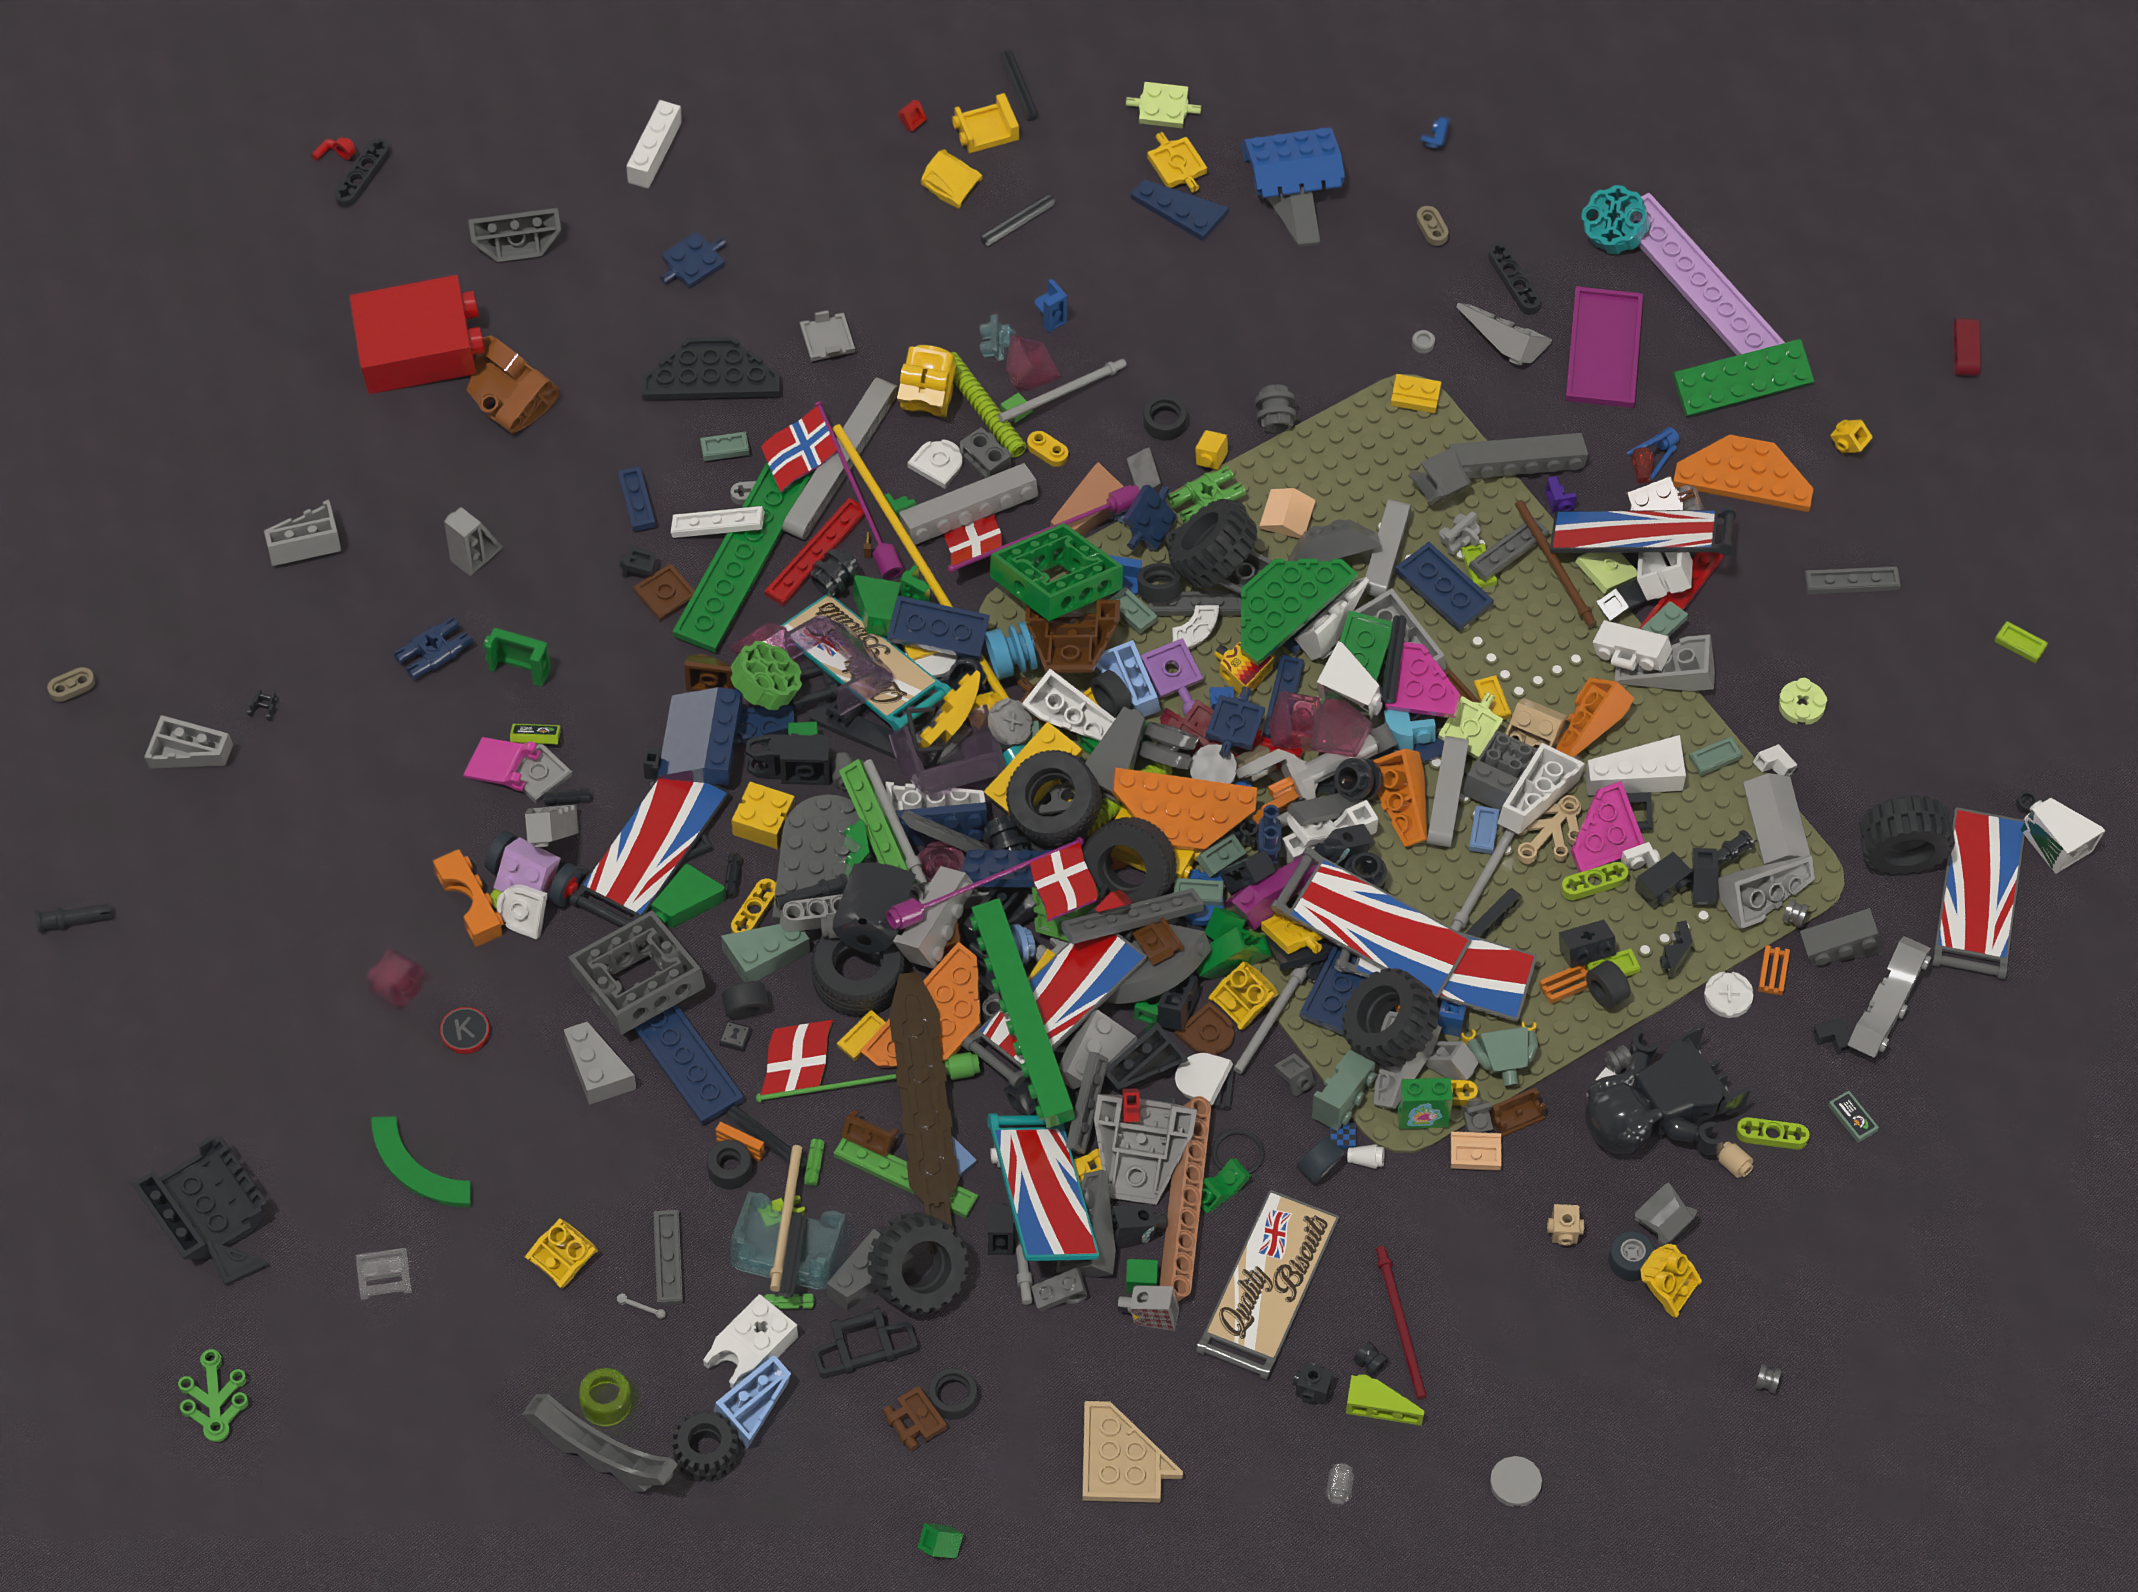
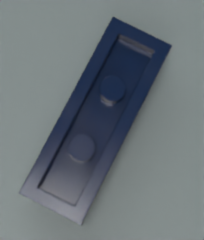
M640 466L619 470L618 478L633 532L656 527Z

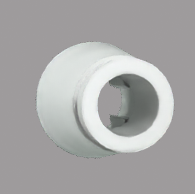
M1378 1144L1348 1148V1163L1374 1169L1384 1166V1147H1379Z

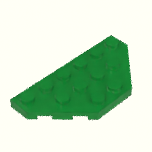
M1274 559L1241 588V652L1258 667L1358 578V573L1342 559H1332V561H1318V559L1284 561V559Z

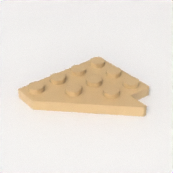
M1085 1401L1082 1500L1160 1503L1161 1479H1182L1183 1471L1111 1402Z

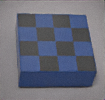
M1342 1124L1338 1131L1330 1127V1139L1340 1149L1356 1147V1124Z

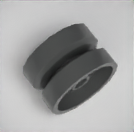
M1148 722L1145 734L1158 742H1142L1138 754L1162 764L1180 769H1189L1192 757L1188 753L1179 750V748L1185 750L1195 749L1198 737L1171 725Z

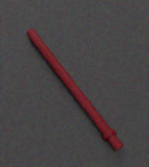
M1379 1246L1376 1248L1379 1260L1377 1266L1383 1274L1417 1400H1422L1427 1396L1392 1273V1259L1388 1258L1386 1247Z

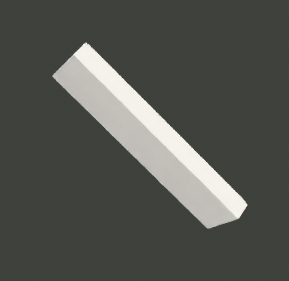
M762 506L676 514L673 515L671 535L673 538L759 530L763 527L764 509Z

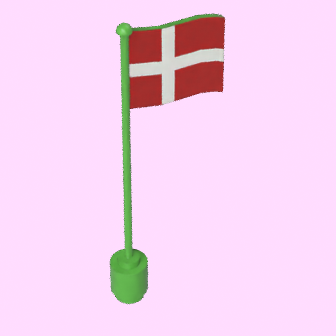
M827 1020L776 1028L769 1043L767 1074L761 1094L758 1093L756 1095V1101L761 1103V1100L892 1080L896 1079V1074L820 1086L826 1066L828 1035L834 1021ZM971 1052L955 1054L948 1058L947 1062H943L945 1064L946 1076L950 1075L951 1080L974 1077V1074L980 1073L978 1055L971 1054Z

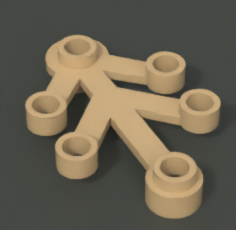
M1572 795L1564 796L1559 800L1558 804L1551 805L1542 813L1556 814L1552 819L1539 820L1542 817L1541 814L1521 833H1515L1519 836H1524L1530 830L1543 829L1531 843L1525 842L1518 847L1517 857L1521 863L1530 864L1534 862L1538 849L1551 835L1553 836L1555 846L1553 850L1554 859L1564 861L1567 858L1568 849L1564 845L1561 824L1565 819L1567 820L1569 828L1567 842L1573 845L1575 839L1571 836H1577L1579 833L1576 816L1581 812V804L1576 797ZM1562 851L1564 854L1560 855L1557 852Z

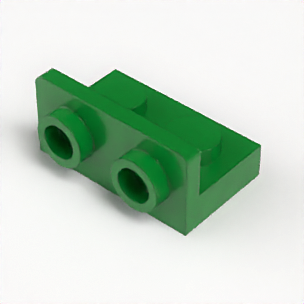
M914 565L909 571L906 570L901 577L900 596L930 602V586L925 581L918 580L919 567Z

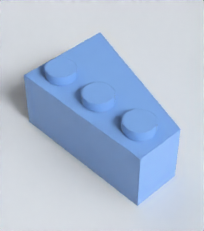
M1132 640L1104 651L1094 670L1097 676L1107 670L1114 671L1120 676L1131 695L1132 706L1130 710L1136 709L1144 717L1161 711L1158 697L1134 641Z
M775 1355L770 1357L715 1403L714 1412L721 1413L722 1419L727 1417L730 1420V1425L735 1427L737 1438L747 1449L790 1379L791 1373Z

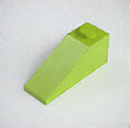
M1351 1375L1346 1414L1422 1426L1423 1409L1377 1379H1372L1368 1375Z

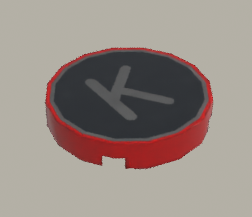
M460 1007L452 1010L444 1017L440 1025V1035L444 1045L458 1054H470L480 1050L489 1038L490 1027L486 1016L479 1010L471 1007Z

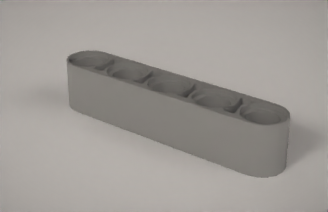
M1388 499L1378 532L1381 547L1373 549L1365 576L1369 579V582L1362 594L1378 597L1388 591L1408 522L1411 504Z
M1445 736L1427 844L1451 848L1469 739Z

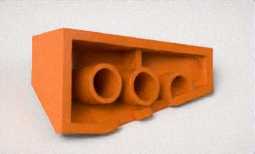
M1589 678L1574 702L1577 705L1574 713L1569 714L1567 720L1570 722V725L1561 734L1556 750L1574 758L1623 718L1629 711L1630 705L1635 698L1617 681Z
M1404 748L1373 760L1380 767L1383 776L1382 787L1377 794L1381 801L1380 805L1390 816L1392 825L1403 845L1409 847L1426 841L1425 776L1420 752Z

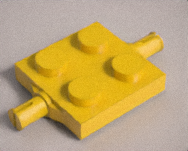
M1163 132L1158 133L1156 139L1160 146L1147 152V158L1165 186L1172 188L1186 183L1191 192L1197 191L1199 185H1197L1194 179L1207 174V167L1189 139L1184 137L1179 140L1168 141Z
M1275 912L1271 918L1261 922L1262 931L1287 954L1305 946L1309 947L1314 953H1317V951L1319 953L1322 949V945L1317 941L1324 937L1287 916Z

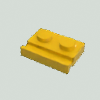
M1396 374L1390 406L1436 413L1441 381Z

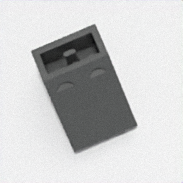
M1496 730L1467 774L1462 794L1501 811L1504 803L1538 749Z

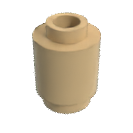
M1729 1141L1724 1143L1721 1150L1716 1154V1157L1719 1158V1163L1736 1178L1747 1176L1753 1169V1159L1735 1143L1732 1144Z

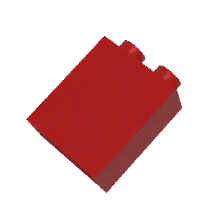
M458 275L350 295L360 365L368 394L477 374L474 356L485 354V347L481 328H469L467 319L479 317L474 290L462 292Z

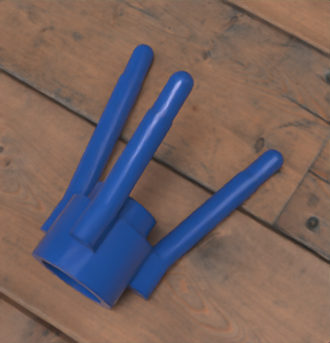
M1667 427L1652 439L1628 451L1627 455L1630 456L1656 443L1659 449H1666L1667 452L1649 477L1650 480H1653L1670 455L1677 450L1675 444L1679 441V435L1673 428Z

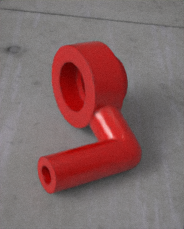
M339 137L336 141L325 139L311 154V157L317 161L331 148L341 158L349 160L356 153L355 145L349 138Z

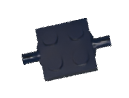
M697 231L661 254V259L669 267V271L660 276L661 281L666 284L672 279L677 278L688 289L692 288L725 266V261L717 253V250L726 245L725 240L720 237L713 243H709Z
M1143 485L1122 519L1133 535L1127 544L1129 549L1136 550L1138 544L1142 542L1150 551L1157 550L1177 517L1175 512L1166 503V498L1171 492L1168 486H1162L1159 494L1150 485Z
M1242 687L1239 698L1219 695L1205 738L1223 743L1219 755L1222 757L1224 752V757L1229 756L1232 746L1252 750L1265 713V707L1248 701L1252 692L1249 687L1247 691L1246 687Z

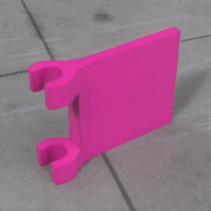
M482 737L463 776L468 779L503 784L514 790L522 791L526 782L520 780L522 775L516 773L524 756L531 760H538L541 751L535 750L537 744L534 742L520 744Z

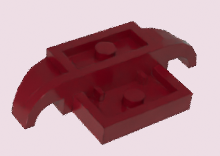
M1198 699L1185 718H1182L1168 708L1164 710L1160 717L1161 724L1183 729L1185 732L1198 737L1195 749L1189 750L1194 754L1206 745L1218 744L1222 746L1223 744L1219 741L1205 738L1214 710ZM1230 750L1235 757L1239 756L1236 752Z

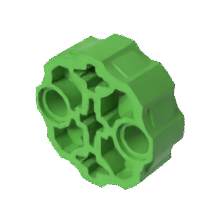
M754 641L752 645L744 646L730 667L732 669L731 681L734 687L743 694L747 701L754 705L764 706L768 710H778L780 706L788 705L802 685L800 681L802 672L799 665L789 657L785 650L779 646L769 645L764 641Z

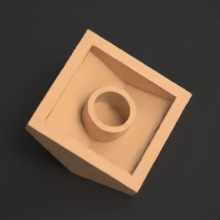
M1295 488L1271 489L1259 529L1301 538L1302 534L1307 531L1316 500Z

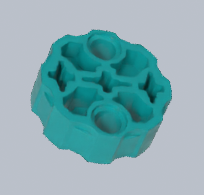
M1613 185L1609 189L1598 190L1591 196L1590 202L1582 211L1581 219L1589 241L1595 248H1601L1607 254H1619L1627 249L1633 250L1641 244L1642 237L1650 228V219L1642 197L1637 192L1627 190L1625 186ZM1598 216L1596 220L1590 221L1592 217ZM1637 219H1642L1639 223H1633Z

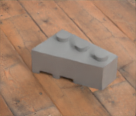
M588 1022L564 1029L566 1046L589 1105L636 1089L635 1075Z

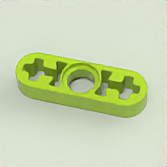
M1613 862L1567 876L1562 881L1561 894L1568 900H1577L1622 886L1627 881L1628 868L1621 862ZM1613 871H1616L1617 874H1621V877L1613 875ZM1590 877H1598L1601 880V884L1591 885L1588 879ZM1568 885H1572L1573 888L1577 887L1576 891L1568 888Z
M1747 1117L1739 1121L1736 1129V1135L1740 1141L1758 1145L1802 1149L1807 1145L1809 1139V1131L1804 1125ZM1745 1127H1750V1134L1746 1133ZM1759 1128H1762L1761 1136H1758ZM1768 1129H1776L1780 1136L1770 1138L1767 1136L1766 1131ZM1787 1131V1138L1783 1139L1784 1133ZM1795 1133H1799L1800 1140H1795Z

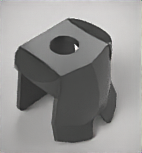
M1450 448L1423 461L1421 465L1425 472L1420 473L1412 470L1408 475L1425 494V499L1430 505H1435L1458 494L1471 482L1468 475L1464 472L1454 448Z
M1666 1183L1636 1211L1635 1220L1657 1235L1659 1247L1670 1244L1694 1221L1698 1210L1686 1207L1671 1184Z

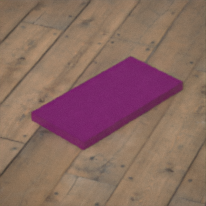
M1576 286L1565 401L1634 408L1643 301L1642 293Z

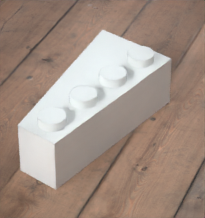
M1680 735L1588 760L1585 772L1588 796L1595 795L1598 789L1622 781L1626 793L1683 791L1686 773Z
M1541 743L1504 803L1497 824L1518 834L1521 833L1579 782L1585 763Z
M885 782L886 792L895 810L985 802L984 791L952 788L949 791L942 790L939 786H930V789L917 788L916 784L895 786L894 782Z

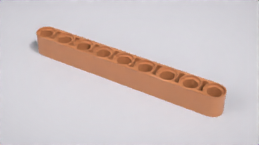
M1196 1096L1183 1105L1197 1109L1193 1136L1177 1163L1171 1179L1160 1286H1173L1177 1302L1188 1296L1192 1287L1211 1114L1210 1103L1203 1096Z

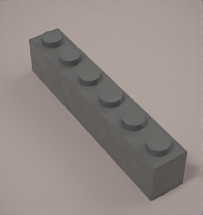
M1582 433L1449 444L1448 448L1456 450L1462 468L1469 479L1584 469L1588 457Z

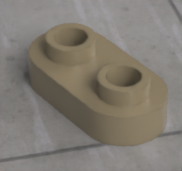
M1432 206L1421 207L1417 212L1416 222L1424 237L1432 245H1443L1448 239V228L1438 210Z
M80 667L55 677L47 686L49 696L54 701L62 702L85 693L93 688L95 684L94 675L90 669Z

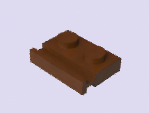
M1164 917L1161 918V922L1157 924L1153 922L1132 933L1135 941L1152 965L1174 955L1173 951L1184 949L1181 941Z

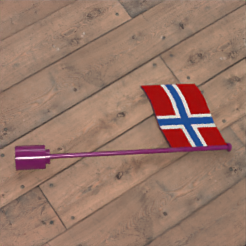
M817 401L814 405L815 408L803 418L769 438L761 446L762 452L780 493L795 480L820 467L835 453H838L878 543L872 554L882 578L884 580H893L903 574V565L894 545L882 543L822 408L823 403Z

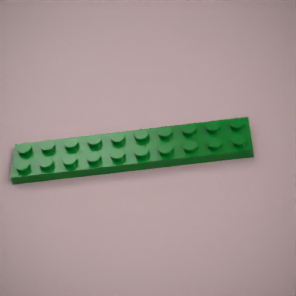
M766 463L742 508L763 507L764 519L762 529L727 533L673 630L674 637L716 653L783 532L782 527L786 516L813 476L814 470L795 480L780 493L769 465Z

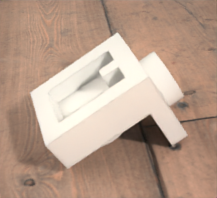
M1649 842L1623 851L1621 863L1625 864L1628 870L1631 868L1638 869L1645 863L1650 868L1660 861L1658 851L1656 849L1653 850Z

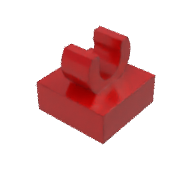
M912 100L897 113L900 122H903L908 131H913L927 120L918 100Z

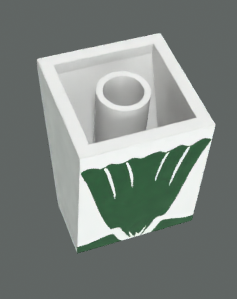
M1338 641L1317 681L1319 698L1371 721L1373 715H1378L1383 704L1380 702L1382 695L1380 694L1379 684L1346 646Z
M2052 798L2044 802L2040 800L2030 807L2031 812L2024 818L2025 823L2021 828L2023 834L2055 874L2093 852L2105 832L2103 827Z

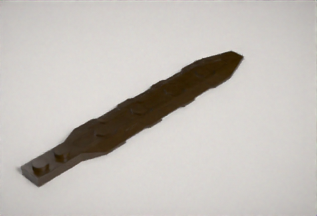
M919 973L899 974L889 1020L892 1042H894L896 1053L897 1087L900 1088L903 1115L901 1116L907 1145L909 1187L924 1205L926 1215H931L952 1226L949 1203L959 1183V1175L951 1135V1128L953 1127L951 1110L948 1109L945 1087L947 1078L945 1064L942 1062L939 1038L941 1036L939 1013ZM929 1242L930 1254L934 1253L932 1244Z

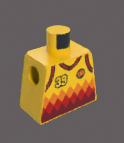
M1241 642L1232 650L1221 644L1214 653V656L1221 660L1219 675L1239 695L1241 694L1242 687H1246V691L1248 687L1253 691L1273 670V656L1270 655L1257 667L1241 652Z

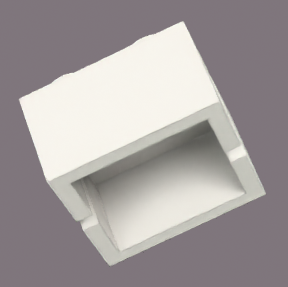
M1639 552L1637 580L1647 601L1662 598L1669 591L1672 594L1691 588L1692 559L1689 552H1665L1671 566H1667L1661 552Z

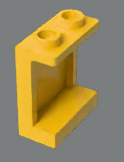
M1005 93L996 95V104L964 113L961 112L959 107L954 108L955 116H952V123L955 129H959L960 142L962 146H966L968 153L1019 140V125Z

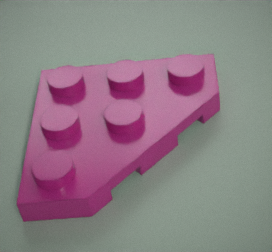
M1404 642L1396 698L1394 703L1385 704L1386 709L1456 718L1461 698L1457 689L1449 681L1424 644Z
M1622 781L1598 789L1595 793L1571 849V854L1579 873L1620 859L1623 851L1644 844Z

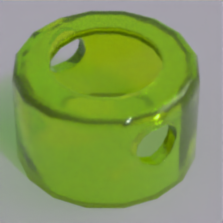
M598 1368L588 1373L579 1387L581 1410L585 1418L593 1424L611 1426L621 1422L628 1415L632 1405L630 1386L626 1377L619 1371L611 1368ZM603 1383L615 1384L619 1386L620 1390L618 1397L608 1404L596 1403L590 1397L589 1391Z

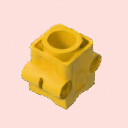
M929 345L909 347L906 364H903L901 370L900 387L897 396L901 410L912 412L926 411L934 416L946 418L948 406L952 398L953 378L956 368V361L951 352Z

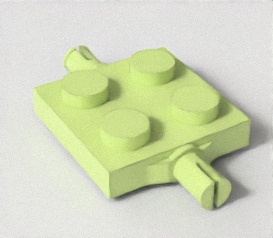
M1145 82L1140 99L1127 97L1126 106L1139 107V124L1183 128L1184 118L1187 113L1199 115L1201 113V105L1188 104V87Z
M1486 692L1481 703L1472 702L1462 696L1456 718L1447 719L1438 734V738L1445 741V736L1469 739L1467 754L1478 759L1503 722V718L1495 715L1489 709L1495 696L1493 694L1490 696V693Z

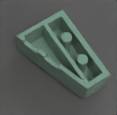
M780 924L721 936L722 951L743 982L758 981L810 953L809 938L804 930L788 932Z
M1349 1049L1335 1067V1073L1332 1078L1327 1077L1324 1081L1326 1087L1323 1092L1316 1091L1314 1094L1312 1118L1337 1131L1342 1124L1346 1125L1352 1116L1351 1110L1354 1105L1358 1106L1361 1103L1365 1094L1363 1092L1366 1086L1370 1087L1377 1074L1374 1073L1375 1062Z

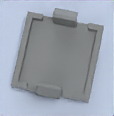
M828 310L815 312V321L809 322L807 320L800 322V328L811 362L855 352L844 313L835 314V317L829 318Z

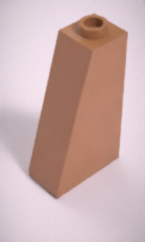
M1098 462L1051 520L1050 526L1107 504L1108 494L1124 486ZM1107 508L1070 523L1068 526L1084 536L1110 518L1113 511L1111 512Z

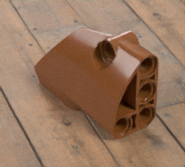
M492 335L483 337L485 354L476 355L475 367L477 374L471 376L466 390L489 418L513 434L541 417L558 399L560 388L537 369H533L522 357ZM496 403L494 408L489 410L490 405Z

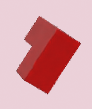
M1122 1089L1123 1122H1139V1090Z

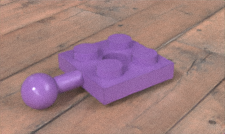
M1181 638L1142 654L1140 657L1159 698L1162 699L1178 692L1184 703L1182 710L1186 716L1196 701L1192 700L1187 688L1202 682L1203 677L1184 639ZM1167 664H1174L1178 671L1176 673H1169L1166 671L1165 666Z

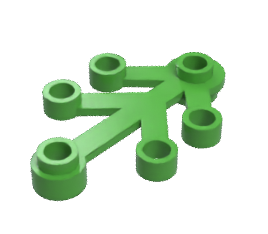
M209 1349L203 1352L200 1357L201 1365L207 1373L208 1394L195 1386L193 1379L189 1376L182 1377L178 1382V1386L182 1393L189 1394L209 1408L210 1418L198 1411L194 1401L189 1399L184 1400L180 1404V1410L183 1416L192 1418L204 1427V1435L209 1441L221 1442L229 1434L228 1424L240 1410H244L248 1406L247 1396L241 1392L234 1394L232 1405L222 1415L220 1414V1407L238 1387L246 1383V1376L243 1370H233L230 1374V1381L219 1392L217 1370L222 1366V1359L218 1351ZM209 1356L215 1357L212 1361H207L206 1358ZM238 1375L242 1376V1379H241V1380H239V1381H235V1380H234V1378H235L236 1376H238ZM186 1382L191 1383L188 1388L182 1387ZM238 1399H244L242 1404H236ZM186 1406L193 1407L190 1411L184 1410ZM214 1426H220L218 1431L211 1430Z

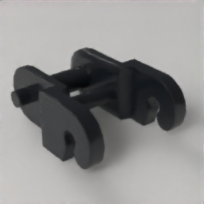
M259 690L255 694V700L252 699L250 702V710L248 709L247 715L252 716L258 705L268 707L269 714H267V720L271 721L275 712L274 704L278 700L276 693L272 695L263 694L262 690ZM261 698L270 700L269 704L260 702Z

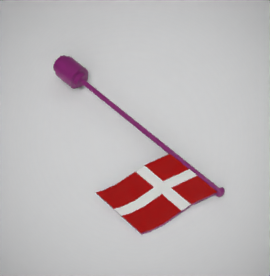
M1127 485L1108 494L1109 498L1106 499L1107 504L1003 546L1001 531L995 520V513L944 533L945 542L951 554V564L948 566V571L954 573V570L989 557L996 551L1062 523L1068 525L1107 508L1116 514L1125 512L1132 505L1140 489L1137 485Z
M1077 837L1074 842L925 904L914 898L896 904L886 912L888 923L893 929L906 928L923 920L925 908L1029 865L1034 886L1045 907L1047 922L1097 901V889L1084 861L1081 849L1084 840L1081 837Z

